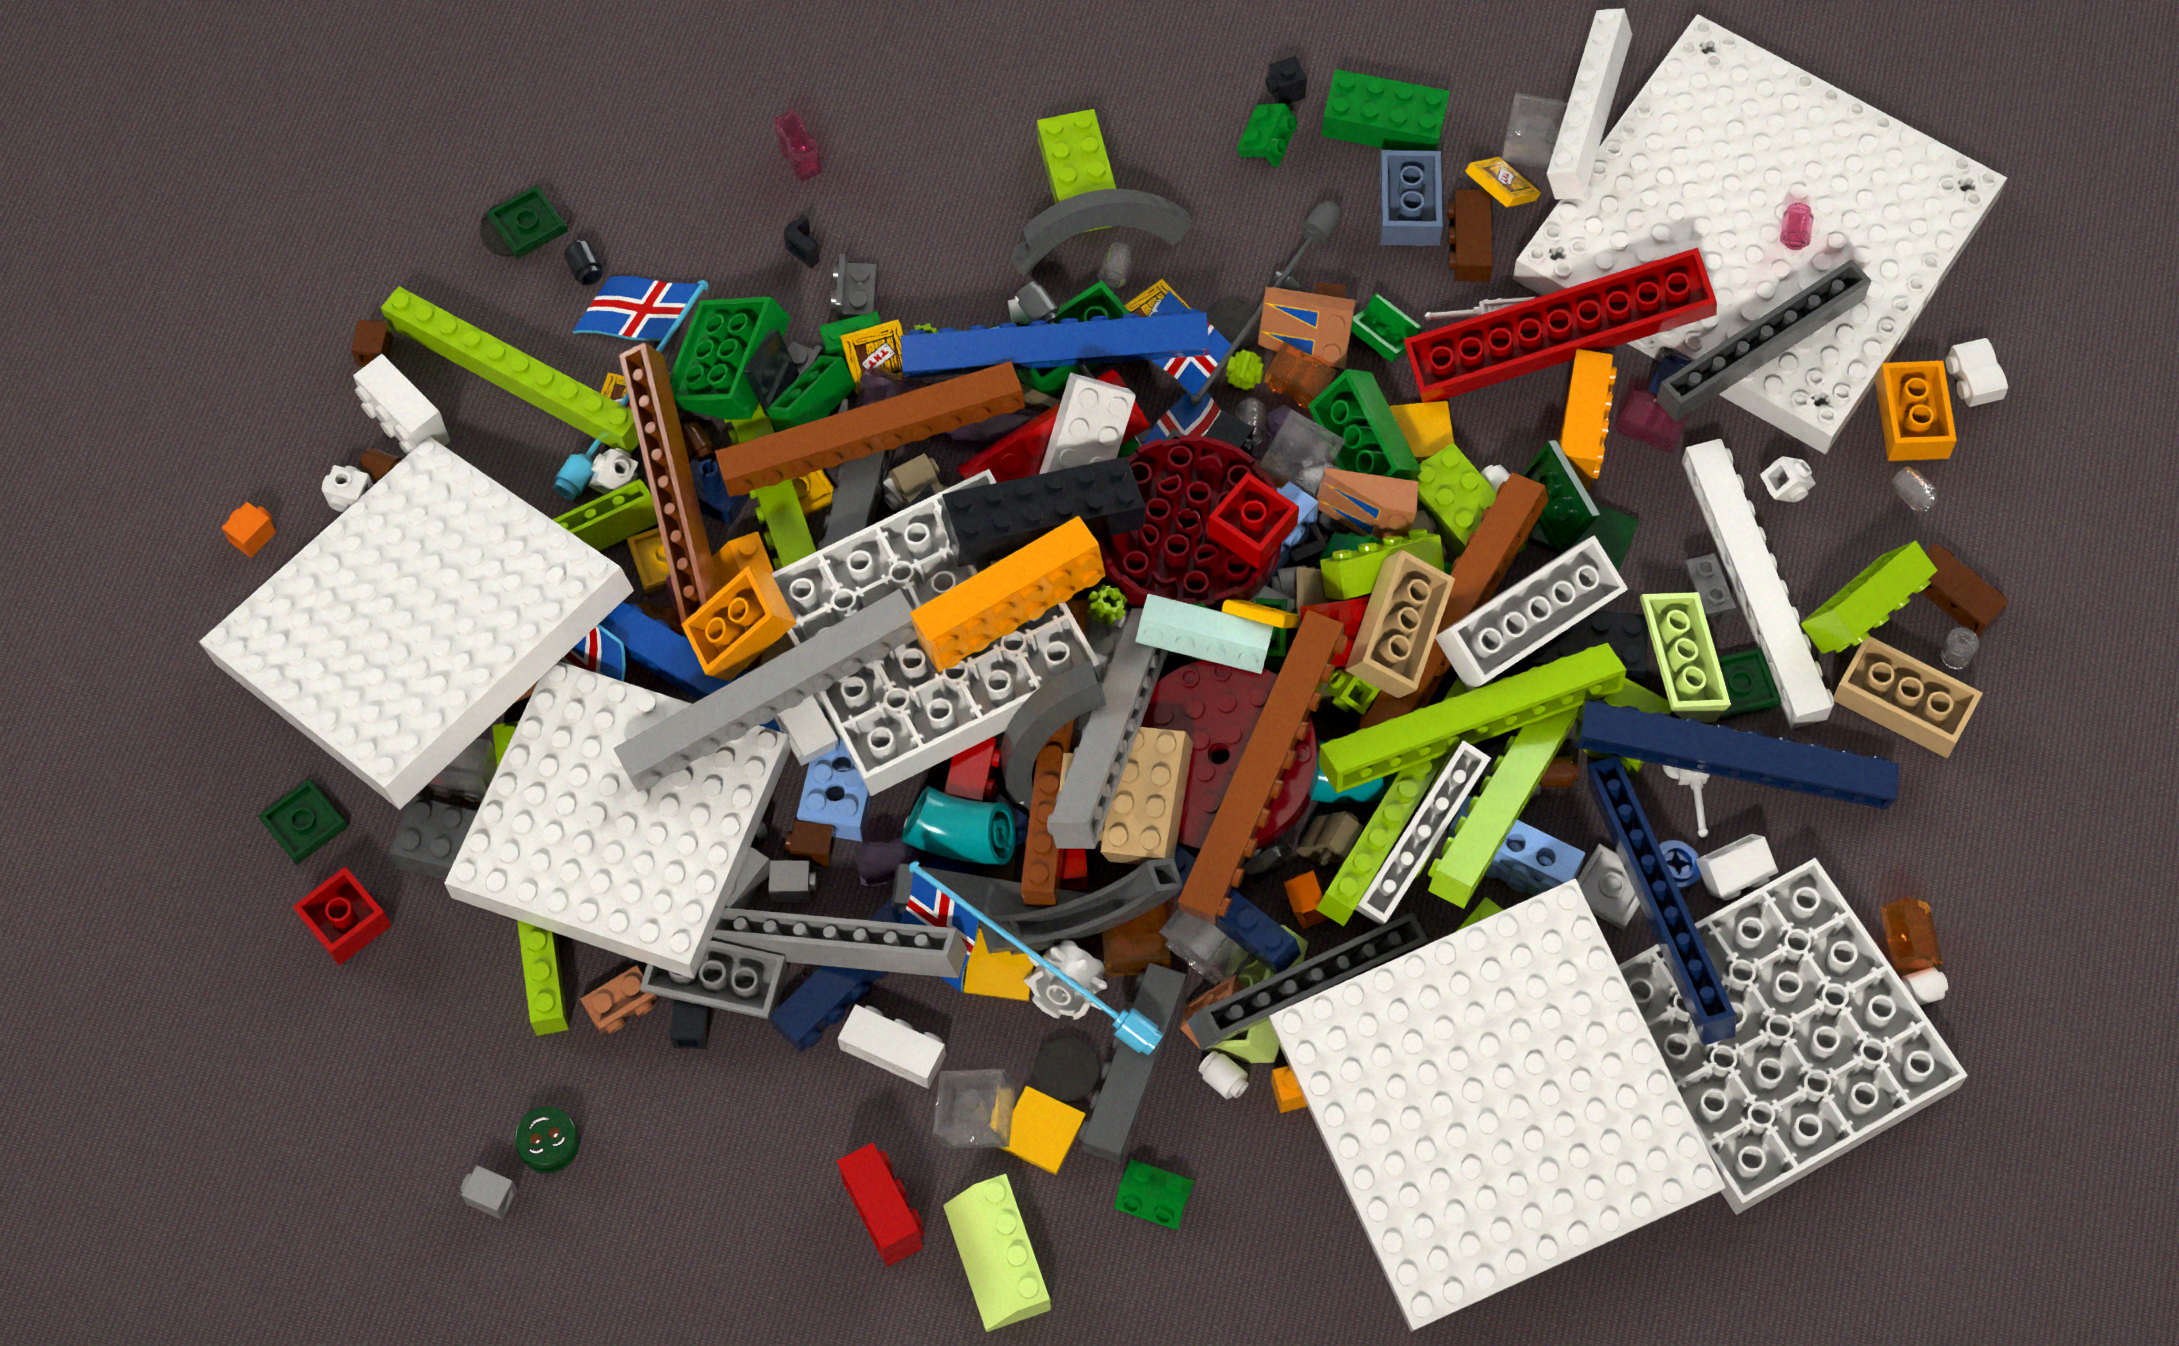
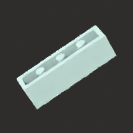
M1148 594L1135 642L1262 674L1273 626Z

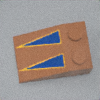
M1266 286L1258 345L1313 364L1345 369L1356 300Z
M1325 468L1315 500L1319 502L1318 510L1364 537L1367 534L1373 535L1383 542V538L1389 536H1408V531L1411 529L1417 510L1418 482Z

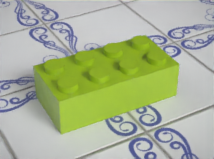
M1094 109L1037 120L1038 143L1055 204L1090 191L1116 189ZM1112 226L1094 228V229L1087 230V231H1084V232L1093 231V230H1098V229L1107 228V227H1112Z
M1451 443L1420 463L1419 467L1422 472L1412 481L1418 482L1417 510L1424 509L1427 517L1434 519L1437 534L1440 535L1441 539L1456 557H1461L1466 549L1470 534L1473 531L1476 532L1479 528L1485 509L1488 506H1492L1497 493L1458 447ZM1528 537L1526 538L1518 553L1526 549Z
M1917 541L1910 542L1877 558L1801 623V626L1822 654L1832 650L1839 653L1849 645L1853 644V646H1856L1870 636L1867 632L1870 628L1874 627L1875 629L1890 619L1888 613L1893 609L1897 611L1909 603L1910 598L1908 596L1912 592L1916 594L1930 585L1929 578L1938 570Z

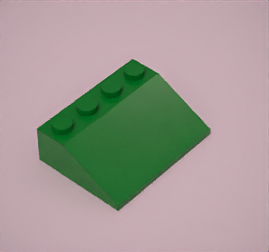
M772 297L700 300L669 377L676 408L726 420L752 419L758 400L746 378L744 369L768 331L779 330L783 338L791 318Z

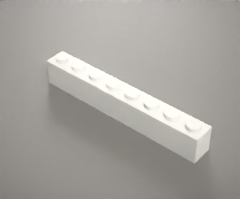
M1625 8L1596 11L1547 171L1555 199H1578L1585 196L1632 37Z

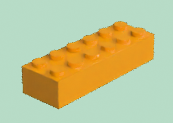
M1077 516L910 612L919 643L937 671L940 672L945 668L956 666L971 653L984 650L997 638L1013 633L1018 626L1030 619L1039 618L1054 605L1065 603L1080 590L1096 585L1101 578L1106 576L1099 544L1081 518Z

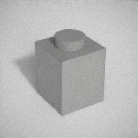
M770 861L769 894L771 902L810 903L811 891L817 890V873L811 872L809 861Z
M477 1165L473 1173H468L463 1180L461 1196L468 1206L503 1220L518 1189L512 1180Z

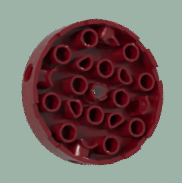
M1180 435V439L1166 441L1157 439L1136 448V452L1127 458L1146 506L1143 529L1096 539L1099 544L1106 575L1105 578L1114 589L1118 587L1121 595H1124L1127 601L1137 608H1144L1148 594L1191 605L1202 602L1209 609L1219 612L1222 611L1223 603L1226 600L1250 601L1271 578L1280 557L1282 543L1264 565L1258 569L1209 536L1208 520L1212 512L1247 472L1277 491L1269 474H1265L1255 463V459L1232 444L1210 437Z
M1201 660L1174 670L1156 683L1140 727L1185 731L1193 741L1177 844L1185 849L1199 854L1278 676L1263 668L1262 674L1208 660ZM1310 716L1306 720L1310 725L1304 740H1298L1295 745L1294 751L1297 752L1294 764L1290 770L1285 769L1281 780L1284 781L1282 791L1278 799L1272 798L1268 809L1271 810V815L1264 829L1259 827L1255 839H1258L1256 850L1275 842L1292 825L1294 826L1310 804L1309 801L1317 785L1320 772L1319 741ZM1221 751L1230 753V757L1225 763L1221 765L1214 764L1216 755L1221 753Z

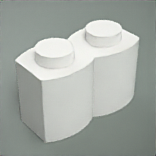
M1983 338L1952 346L1946 357V367L1948 372L1953 374L1958 381L1957 393L1959 397L1964 399L1969 407L2004 399L2008 390L2007 380L2002 368L1997 363L1994 350L1988 339Z

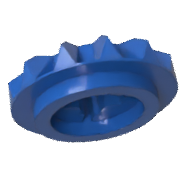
M1669 840L1659 844L1678 889L1680 890L1687 886L1691 887L1701 875L1696 859L1699 858L1696 851L1688 844L1677 840ZM1672 860H1675L1676 865L1682 866L1678 873L1675 872L1674 867L1669 866Z

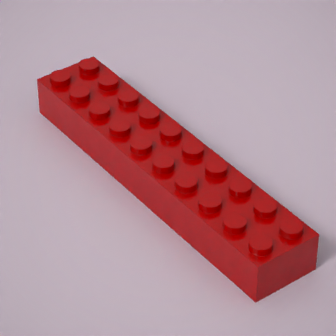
M1697 247L1403 340L1422 403L1438 402L1573 360L1576 349L1599 352L1715 316L1717 314V301Z

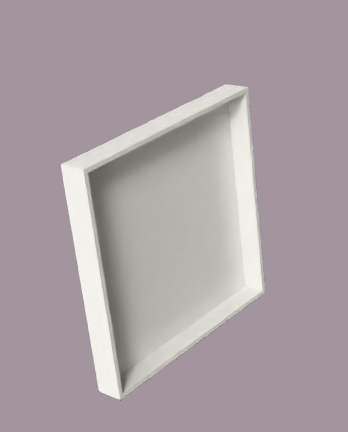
M428 436L362 495L358 501L352 504L199 642L218 667L400 810L626 599L634 589L619 565Z
M1576 878L1269 1015L1270 1026L1411 1332L1726 1188Z

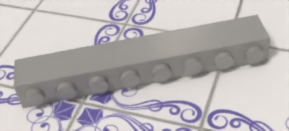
M734 908L723 909L711 938L712 941L783 955L786 958V962L950 978H959L967 953V948L956 928Z

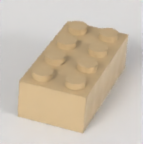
M1400 550L1384 559L1345 671L1398 699L1416 691L1455 578L1404 550Z
M1869 636L1861 643L1840 681L1833 699L1835 702L1948 759L1983 693Z
M1140 727L1105 822L1100 852L1109 862L1142 865L1150 860L1175 858L1193 741L1185 731Z

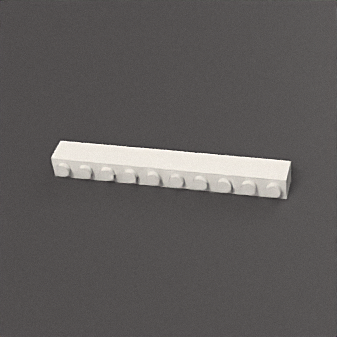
M1721 438L1686 447L1682 464L1756 645L1761 647L1791 730L1827 720L1834 706L1833 695L1829 689L1824 687L1820 664L1817 661L1814 662L1810 653V640L1806 634H1802L1799 627L1798 611L1795 607H1791L1789 603L1787 585L1784 580L1779 579L1776 559L1772 553L1768 552L1765 545L1766 536L1762 527L1757 526L1754 519V506L1750 500L1747 501L1744 495V483L1742 477L1739 474L1736 475L1734 471L1733 457L1730 449H1725Z

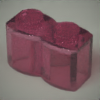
M794 110L775 117L774 126L778 148L789 159L794 175L804 181L820 174L822 169L818 144L814 137L806 132L802 117Z
M1633 390L1619 418L1616 430L1629 438L1644 441L1654 448L1673 453L1689 414L1675 423L1659 405L1652 393Z

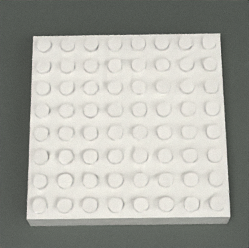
M990 470L983 471L771 573L797 623L786 632L793 647L898 589L902 591L911 608L915 610L1002 560L997 559L958 568L941 518L942 494L997 483ZM1058 603L1046 610L1039 618L1030 619L1018 626L1013 633L992 641L984 650L973 652L952 668H945L938 672L921 647L917 637L911 643L900 645L891 650L884 658L866 664L854 675L841 678L832 683L827 690L817 692L870 796H873L1005 731L1021 705L1035 691L1059 674L1091 660L1101 683L1104 682L1100 662L1066 603Z
M558 661L538 680L444 884L453 899L694 979L791 752L788 734L757 725L747 731L741 738L731 740L718 747L711 755L702 756L691 762L684 770L672 773L661 779L654 787L637 792L613 748L692 704Z
M1816 858L1695 923L1736 1014L1735 1037L1705 1046L1702 1045L1658 944L1618 965L1726 1187L1721 1193L1736 1215L1959 1089L1968 1076Z

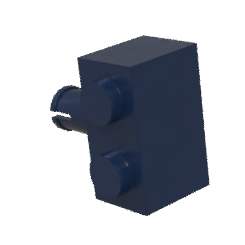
M692 459L690 468L701 513L732 526L747 502L749 493L729 497L717 462L714 461L712 464V459H706L702 462Z

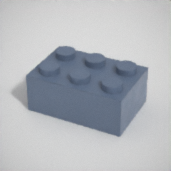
M1381 150L1379 167L1380 245L1440 246L1443 228L1441 151Z

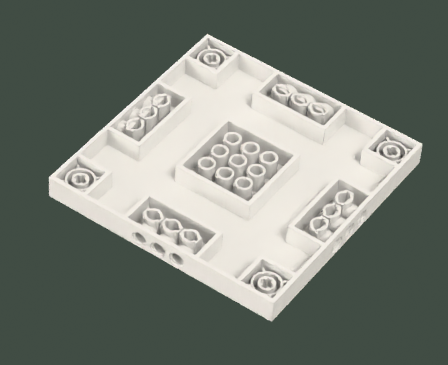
M1697 14L1599 147L1584 198L1561 199L1517 258L1513 280L1544 296L1698 247L1717 301V314L1627 343L1661 362L1662 357L1679 353L1691 359L1690 363H1692L1852 259L1872 280L1865 300L1719 394L1818 451L1827 454L1874 384L1882 363L1889 362L2000 197L2007 177Z

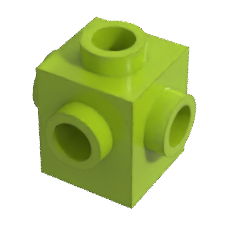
M1342 666L1341 669L1333 673L1329 686L1325 691L1334 697L1331 703L1343 712L1348 713L1351 709L1364 715L1381 689L1345 671L1346 666Z

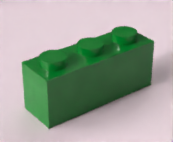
M820 355L766 409L777 432L826 418L838 404L842 403L843 399L847 398V395L856 385L843 357Z

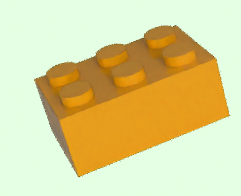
M1944 362L1882 363L1875 384L1887 460L1949 459L1957 439Z
M747 566L681 625L705 674L730 682L797 623L772 574Z

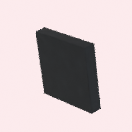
M779 330L768 331L744 369L746 378L765 416H769L766 409L799 376V372Z

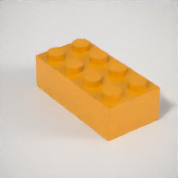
M1576 349L1569 380L1559 446L1584 488L1590 490L1592 479L1598 480L1600 467L1603 462L1604 441L1608 431V414L1612 404V388L1615 383L1617 367H1612V354Z

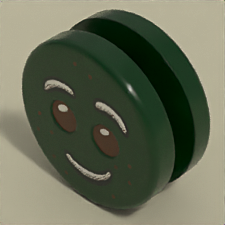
M540 1107L530 1111L520 1120L515 1130L514 1141L517 1152L522 1161L536 1172L555 1173L561 1171L572 1163L578 1153L580 1146L578 1130L571 1117L558 1108Z

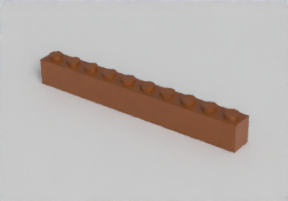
M644 342L619 354L682 624L719 592L720 589L664 355Z
M1012 361L720 449L715 451L729 497L745 495L752 490L765 486H774L795 477H804L814 471L833 468L841 463L862 459L870 454L886 449L892 450L899 445L921 441L929 436L945 431H954L959 427L975 422L980 423L988 418L1004 413H1013L1017 409L1025 407L1023 392Z
M1513 472L1506 482L1503 481L1500 484L1494 503L1491 507L1488 506L1485 509L1479 528L1476 532L1473 531L1470 534L1464 553L1461 557L1458 556L1452 565L1450 576L1455 578L1436 635L1490 601L1549 501L1545 485ZM1434 639L1417 690L1399 699L1380 690L1370 710H1366L1364 715L1361 716L1359 729L1369 728L1381 724L1390 718H1397L1409 714L1418 708L1427 707L1452 665L1436 639Z
M1068 600L1065 603L1089 643L1091 616L1086 612L1089 603L1087 600ZM1080 716L1057 730L1037 755L1021 883V894L1024 905L1027 907L1049 908L1058 905L1064 848H1056L1053 835L1049 834L1047 829L1048 816L1053 814L1056 806L1063 753H1074L1077 745Z
M1307 610L1178 899L1180 911L1214 925H1217L1220 916L1226 917L1232 903V899L1228 897L1233 886L1237 888L1240 886L1245 874V869L1242 868L1246 857L1252 858L1256 850L1258 839H1255L1258 829L1259 827L1264 829L1270 818L1271 810L1268 809L1272 798L1278 799L1282 791L1284 781L1281 780L1284 770H1290L1294 764L1297 752L1294 751L1295 745L1298 740L1303 741L1308 732L1310 723L1306 720L1310 711L1316 712L1320 705L1322 693H1319L1321 686L1323 682L1329 683L1335 669L1332 661L1336 653L1341 655L1345 648L1348 636L1344 635V623Z

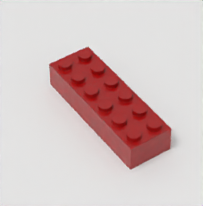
M1114 369L1096 379L1127 388L1121 376ZM1135 400L1121 445L1151 427ZM1061 402L956 467L964 481L988 469L997 483L1038 475Z

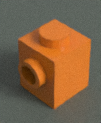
M248 502L241 508L236 509L230 515L229 520L221 527L227 540L250 558L276 533L271 522L273 519L271 514L263 507L255 508Z
M1314 870L1306 874L1297 875L1294 879L1284 882L1293 912L1303 930L1331 919L1316 910L1325 892Z

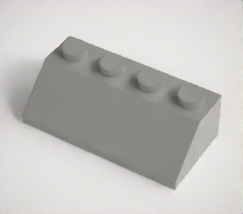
M710 940L694 979L647 964L640 992L769 1019L780 1001L788 973V966L783 955Z

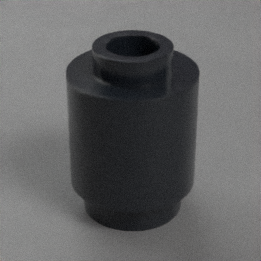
M582 240L570 243L564 252V258L574 278L584 286L598 282L602 277V265L591 243Z

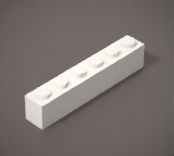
M1464 740L1462 741L1355 910L1378 925H1385L1491 757Z

